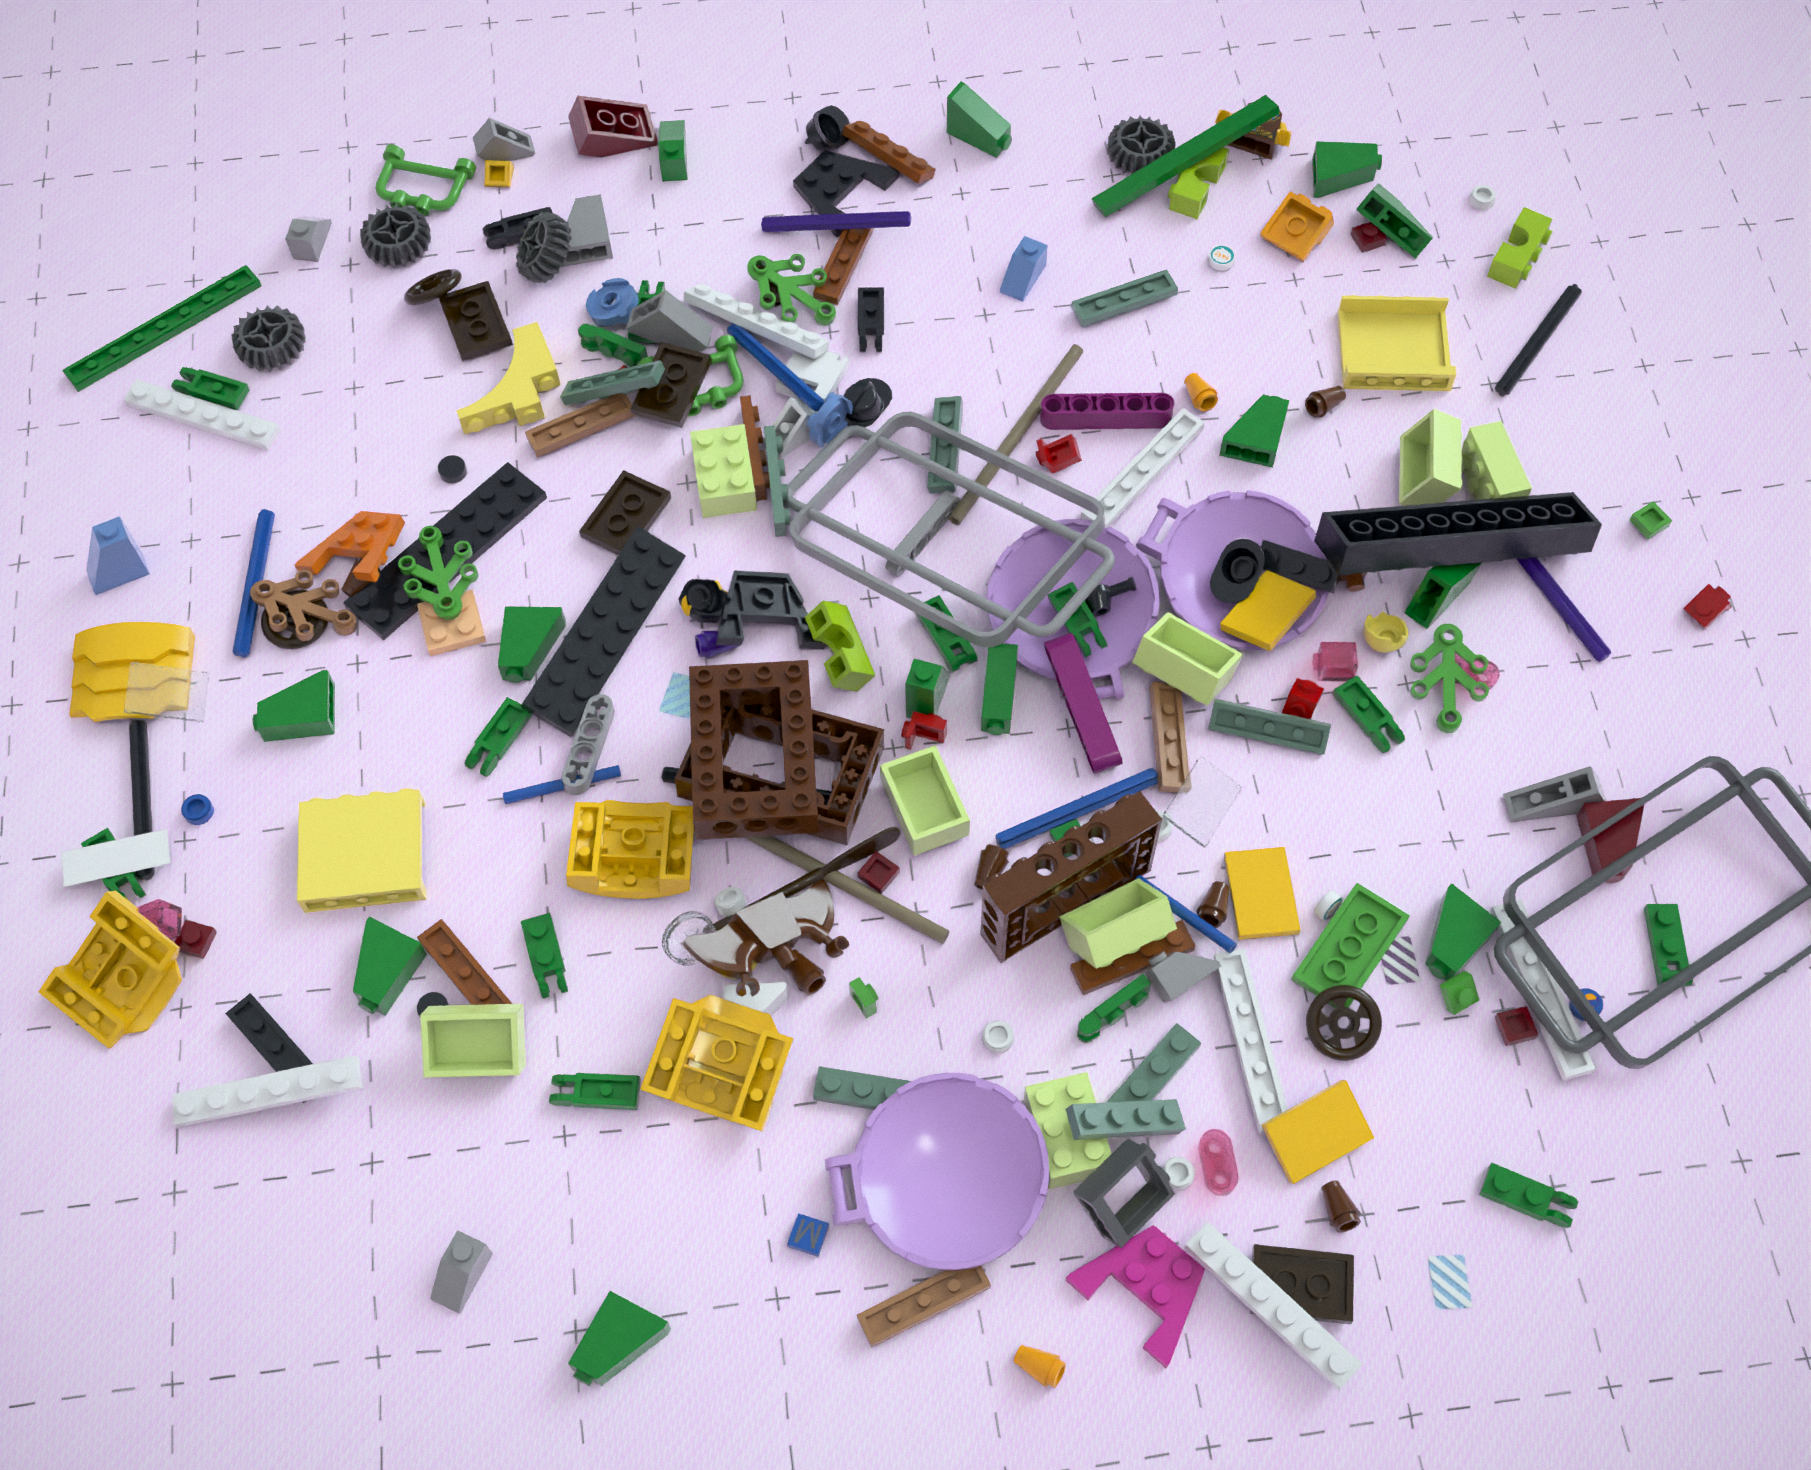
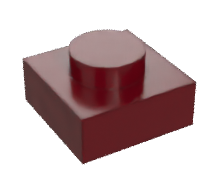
M1371 222L1352 227L1350 235L1362 253L1386 244L1387 237Z
M875 851L857 872V876L882 894L900 873V867Z
M186 919L174 943L180 947L179 952L204 959L217 931L214 927Z
M1527 1006L1500 1012L1494 1017L1505 1046L1534 1040L1539 1035Z

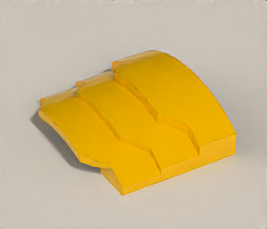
M121 622L92 627L75 634L72 654L74 669L71 684L70 717H88L93 722L128 718L153 719L162 712L187 711L195 635L191 628L160 622Z
M608 799L601 803L575 802L566 870L567 886L594 895L626 899L659 898L690 891L694 840L693 806L671 805L668 802L632 803Z
M116 890L105 892L89 916L96 924L69 964L54 967L38 991L108 1049L112 1048L124 1034L149 1030L182 982L176 960L180 947L161 933L157 926L138 912L139 908Z
M711 994L693 1003L673 998L640 1090L763 1132L794 1038L780 1034L770 1014Z

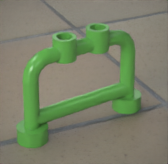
M389 144L383 153L385 164L378 177L375 189L377 195L381 199L390 202L392 208L396 203L400 208L407 204L408 206H414L423 216H428L430 210L444 211L453 207L458 201L466 179L473 178L477 167L473 161L467 158H459L454 169L404 160V150L397 145ZM393 169L455 180L448 197L441 201L433 200L425 194L417 197L411 196L403 190H396L395 192L386 190V185Z
M725 335L715 341L717 352L709 354L712 358L711 365L724 361L727 362L733 383L724 388L714 386L706 393L697 395L688 416L699 414L701 412L700 405L711 403L712 408L720 409L727 404L726 398L736 395L742 389L744 379L735 356L738 346L733 336ZM654 357L643 358L638 365L650 363Z

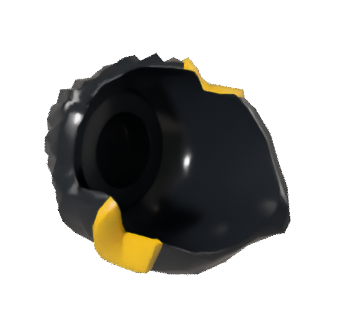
M695 578L687 581L678 599L686 616L697 622L718 623L722 617L728 592L723 590L717 580Z

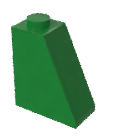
M960 81L947 96L946 133L997 158L1003 150L1006 151L1012 142L1011 124L967 84Z
M1316 141L1312 157L1313 198H1320L1374 181L1376 170H1381L1382 154H1378L1377 144Z
M1263 394L1223 435L1219 456L1273 468L1290 400Z
M1482 562L1455 564L1452 566H1433L1428 570L1404 613L1428 629L1471 583Z
M505 606L498 659V669L502 680L518 683L522 680L531 681L566 627V619L562 607Z
M1002 643L995 647H988L981 731L992 735L1010 734L1017 668V644Z
M913 659L905 682L907 718L912 717L913 711L926 715L930 713L937 715L950 678V672L943 666Z
M321 670L257 702V714H253L252 718L255 732L260 733L264 742L335 734V683L328 670Z
M1451 883L1441 899L1425 965L1429 967L1430 972L1438 979H1444L1445 981L1459 974L1490 940L1500 926L1501 921Z
M370 916L365 923L353 993L359 1000L358 1006L371 1014L377 1011L386 1016L427 953L422 944L417 940Z
M609 1291L568 1362L571 1369L575 1371L573 1377L587 1386H590L592 1382L603 1386L665 1338L671 1331V1327L668 1321Z

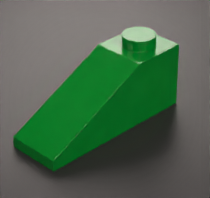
M685 120L660 121L659 163L663 182L688 180Z
M1379 183L1356 208L1360 214L1415 259L1433 239V236L1402 202Z

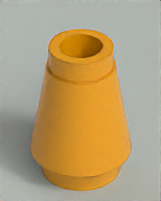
M1197 373L1189 374L1185 378L1184 384L1194 408L1202 412L1214 408L1218 402L1217 391Z
M1023 1344L1018 1348L1013 1363L1019 1365L1020 1368L1044 1387L1048 1385L1053 1388L1057 1387L1066 1369V1363L1060 1360L1059 1355L1027 1347Z

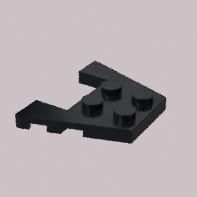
M824 150L793 180V187L810 208L813 207L818 214H842L844 212L836 208V206L864 179L886 191L899 178V171L892 167ZM843 229L831 230L832 234L837 238L843 231Z
M734 570L717 633L716 645L741 646L744 641L741 622L794 624L799 648L824 650L826 646L825 643L813 639L805 619L808 613L803 606L804 600L788 573Z

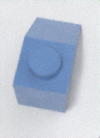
M1024 236L1012 254L1000 287V293L1023 302L1046 267L1048 245Z

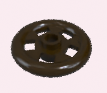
M446 269L429 275L406 291L404 301L409 305H420L435 300L454 289L460 283L462 274L457 269Z
M295 589L285 594L293 596L308 590ZM323 599L311 602L328 609ZM276 603L279 612L286 615L287 628L285 630L293 632L290 638L280 636L282 631L277 632L270 628L266 609H264L261 616V629L264 636L273 645L283 649H299L312 644L321 637L328 625V621L303 613L306 621L314 625V636L309 641H301L296 636V626L293 620L290 619L291 615L286 606Z
M1336 985L1323 990L1311 1002L1306 1015V1030L1314 1047L1323 1055L1335 1060L1349 1061L1366 1055L1376 1045L1382 1030V1016L1377 1003L1367 992L1351 985ZM1348 998L1360 1003L1356 1012L1344 1006ZM1331 1001L1337 1008L1327 1017L1322 1012V1009ZM1341 1017H1347L1349 1020L1346 1028L1338 1026V1020ZM1360 1018L1369 1019L1368 1033L1358 1031ZM1328 1024V1028L1333 1034V1037L1327 1040L1323 1038L1319 1029ZM1354 1037L1355 1046L1342 1048L1340 1039Z

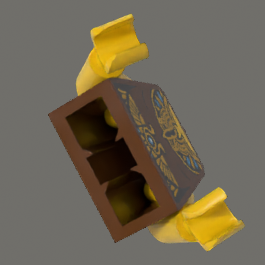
M1220 109L1214 123L1217 124L1234 113ZM1280 111V114L1231 142L1228 146L1272 160L1277 144L1289 147L1292 132L1288 131L1286 124L1281 122L1283 114Z

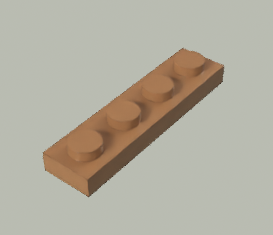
M619 393L610 395L605 399L598 400L525 431V435L538 458L636 415H633L630 410L632 404L627 395Z
M1152 682L1149 686L1158 774V791L1187 794L1191 786L1181 691L1169 686L1167 683Z
M982 1266L955 1271L945 1270L856 1316L872 1348L990 1289L991 1284Z

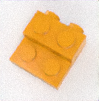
M1290 191L1262 229L1260 236L1304 262L1316 244L1320 245L1333 227V214L1324 206L1317 207L1313 205L1305 195L1300 193L1296 195Z

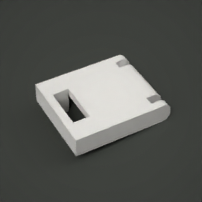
M795 351L786 366L804 383L816 386L817 388L814 392L825 400L829 393L835 392L850 366V358L845 356L840 361L841 355L827 351L812 359ZM777 379L776 392L798 398Z

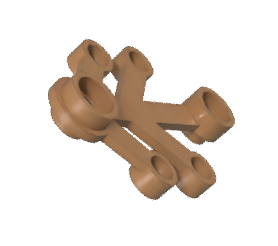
M300 570L296 573L295 578L274 583L270 580H261L251 587V598L257 605L265 607L269 616L270 628L273 631L280 632L287 628L286 615L279 612L276 603L288 608L296 626V636L301 641H309L314 636L313 625L306 621L303 613L333 623L334 631L339 635H350L356 630V617L349 610L343 609L336 612L311 603L324 598H335L339 595V584L334 579L323 581L320 588L293 596L285 593L297 588L308 589L313 585V575L309 570ZM308 578L306 581H301L300 579ZM329 587L335 588L333 590H327V588ZM276 620H282L281 623H274ZM304 629L309 630L307 633H301L300 631Z

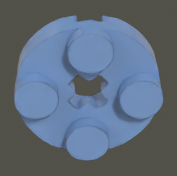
M623 278L606 280L601 283L602 288L597 292L594 289L589 294L586 301V309L597 326H612L619 323L627 324L632 308L638 305V294L634 287Z
M834 392L829 393L824 400L823 406L817 413H813L807 421V427L810 428V440L821 448L824 447V443L828 444L839 431L847 426L848 422L844 419L847 412L852 414V402L842 395H837Z

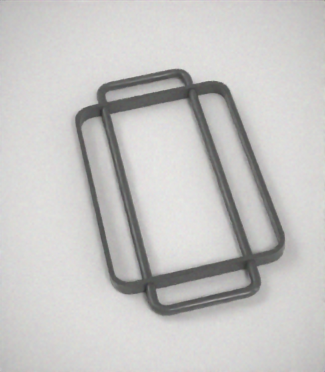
M1719 756L1703 758L1523 874L1505 890L1503 908L1515 927L1497 939L1494 946V957L1503 972L1560 1048L1569 1053L1580 1054L1601 1042L1620 1065L1629 1069L1643 1068L1667 1054L1811 954L1810 944L1645 1059L1631 1056L1613 1034L1811 898V862L1751 788L1752 785L1761 779L1771 780L1811 830L1810 808L1778 770L1771 767H1760L1742 776L1736 767ZM1702 768L1714 769L1730 785L1527 918L1519 908L1515 893L1520 885ZM1738 795L1808 885L1619 1014L1604 1022L1535 928ZM1524 937L1593 1030L1591 1033L1578 1041H1573L1566 1036L1508 957L1507 948L1509 945Z

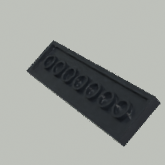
M509 462L504 464L433 525L441 531L443 537V545L439 549L444 568L455 555L454 546L459 541L469 542L473 551L472 556L465 560L462 566L469 563L472 564L546 500V492ZM419 538L379 571L380 576L376 582H371L353 597L350 596L343 602L347 610L352 612L356 618L383 641L418 611V603L425 602L421 599L407 596L404 589V584L407 580L412 578L418 579L422 588L438 594L437 586L413 575H404L399 568L398 562L400 558L408 555L415 559L416 564L433 571L429 553L421 546ZM461 549L459 552H466L467 549ZM405 564L404 567H410L412 564ZM461 567L459 568V570L454 575L451 581H453L460 574ZM413 586L409 590H416L417 586Z
M637 526L523 701L521 708L572 737L580 724L588 700L600 693L686 555Z

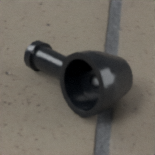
M1129 577L1128 580L1111 586L1098 585L1085 599V602L1093 615L1101 616L1107 614L1111 610L1112 597L1131 590H1137L1133 577Z

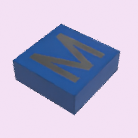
M798 1213L787 1246L819 1257L829 1229V1223Z

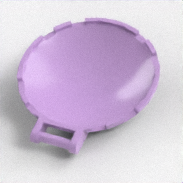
M1230 490L1218 492L1207 496L1206 499L1195 505L1192 504L1188 508L1167 498H1162L1157 505L1158 511L1145 535L1141 536L1136 543V547L1140 551L1161 561L1160 570L1164 590L1169 602L1180 618L1229 647L1240 650H1262L1263 648L1220 630V623L1237 604L1223 603L1218 600L1210 587L1212 573L1225 547L1232 541L1242 538L1250 539L1261 547L1263 540L1328 561L1314 541L1316 533L1310 526L1311 522L1300 511L1277 497L1247 490L1246 493H1230ZM1169 516L1175 519L1162 544H1159L1154 540ZM1297 582L1316 590V598L1275 647L1293 640L1311 626L1323 609L1329 592Z
M1083 519L1055 520L1081 534L1092 524V521ZM1039 525L1024 532L1022 537L1016 540L1010 547L1007 546L995 563V568L988 582L987 599L1014 612L1074 543ZM1109 526V528L1104 527L1102 533L1095 541L1112 550L1115 556V563L1099 585L1111 586L1128 580L1129 577H1133L1137 590H1131L1112 597L1111 610L1101 616L1094 615L1099 629L1107 642V647L1101 649L1097 645L1092 632L1083 636L1091 649V655L1087 657L1081 652L1091 680L1110 677L1111 685L1095 688L1099 699L1113 696L1115 699L1124 697L1119 669L1135 657L1143 635L1156 624L1159 611L1158 582L1149 560L1142 551H1139L1129 541L1127 536ZM1086 550L1049 593L1070 582H1073L1079 590L1101 565L1103 558L1094 552ZM1047 595L1026 618L1027 620L1036 625L1044 626L1049 624L1057 615ZM988 613L993 631L1005 622ZM1063 625L1053 635L1036 637L1017 628L1003 643L1018 645L1017 662L1038 675L1056 680L1044 648V642L1066 635L1068 631Z
M965 1073L932 1074L901 1086L896 1090L897 1092L892 1094L882 1104L880 1103L865 1123V1128L856 1145L855 1153L830 1157L824 1160L826 1171L830 1173L835 1214L832 1215L834 1226L867 1222L873 1233L891 1251L914 1264L937 1270L955 1271L982 1266L1013 1249L1027 1235L1039 1217L1049 1184L1048 1151L1045 1139L1034 1116L1030 1114L1014 1094L1004 1087L978 1078L976 1075ZM851 1168L857 1209L848 1211L842 1169Z

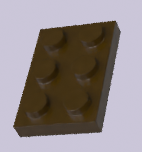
M489 281L446 293L439 297L442 310L462 361L513 345Z
M661 342L652 361L661 360L665 368L658 385L653 388L639 389L630 410L633 415L682 428L711 365L712 358L709 354Z
M623 470L579 530L580 537L619 555L637 526L648 532L670 501L671 492Z
M1253 1245L1252 1262L1313 1319L1322 1322L1352 1324L1354 1255Z

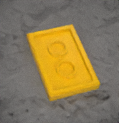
M1266 570L1259 578L1249 597L1238 602L1222 620L1220 630L1271 651L1316 598V590Z
M1285 847L1225 852L1224 862L1238 940L1299 935L1301 929Z
M1343 1079L1261 1124L1289 1183L1292 1184L1374 1139L1373 1133L1347 1080Z

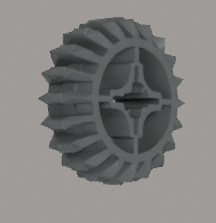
M1141 115L1137 119L1130 116L1127 121L1121 120L1119 125H1114L1108 137L1107 151L1110 162L1115 164V169L1121 168L1123 174L1126 172L1133 174L1175 149L1176 142L1173 131L1168 129L1167 124L1161 125L1160 119L1153 121L1151 116L1147 119L1142 118Z
M397 203L393 208H389L386 205V208L382 211L376 208V214H368V220L363 221V228L360 229V242L368 258H372L375 264L381 263L384 268L389 264L395 269L398 264H402L405 267L409 261L415 263L416 257L423 258V251H428L429 243H431V230L426 218L416 208L410 209L407 204L402 208Z
M541 212L533 217V221L528 223L527 229H524V234L520 238L521 241L517 247L518 253L516 255V267L522 276L532 282L546 283L554 278V274L559 273V268L564 265V259L568 257L566 254L570 248L569 242L572 238L570 236L571 228L567 221L555 213Z
M267 305L264 310H260L256 307V312H247V317L239 318V325L233 326L234 333L231 334L233 349L242 363H246L250 369L255 367L260 372L266 368L271 372L273 367H277L281 370L283 364L291 365V359H299L298 352L304 351L303 344L306 342L304 327L295 313L292 314L288 308L282 310L277 305L274 309H271Z

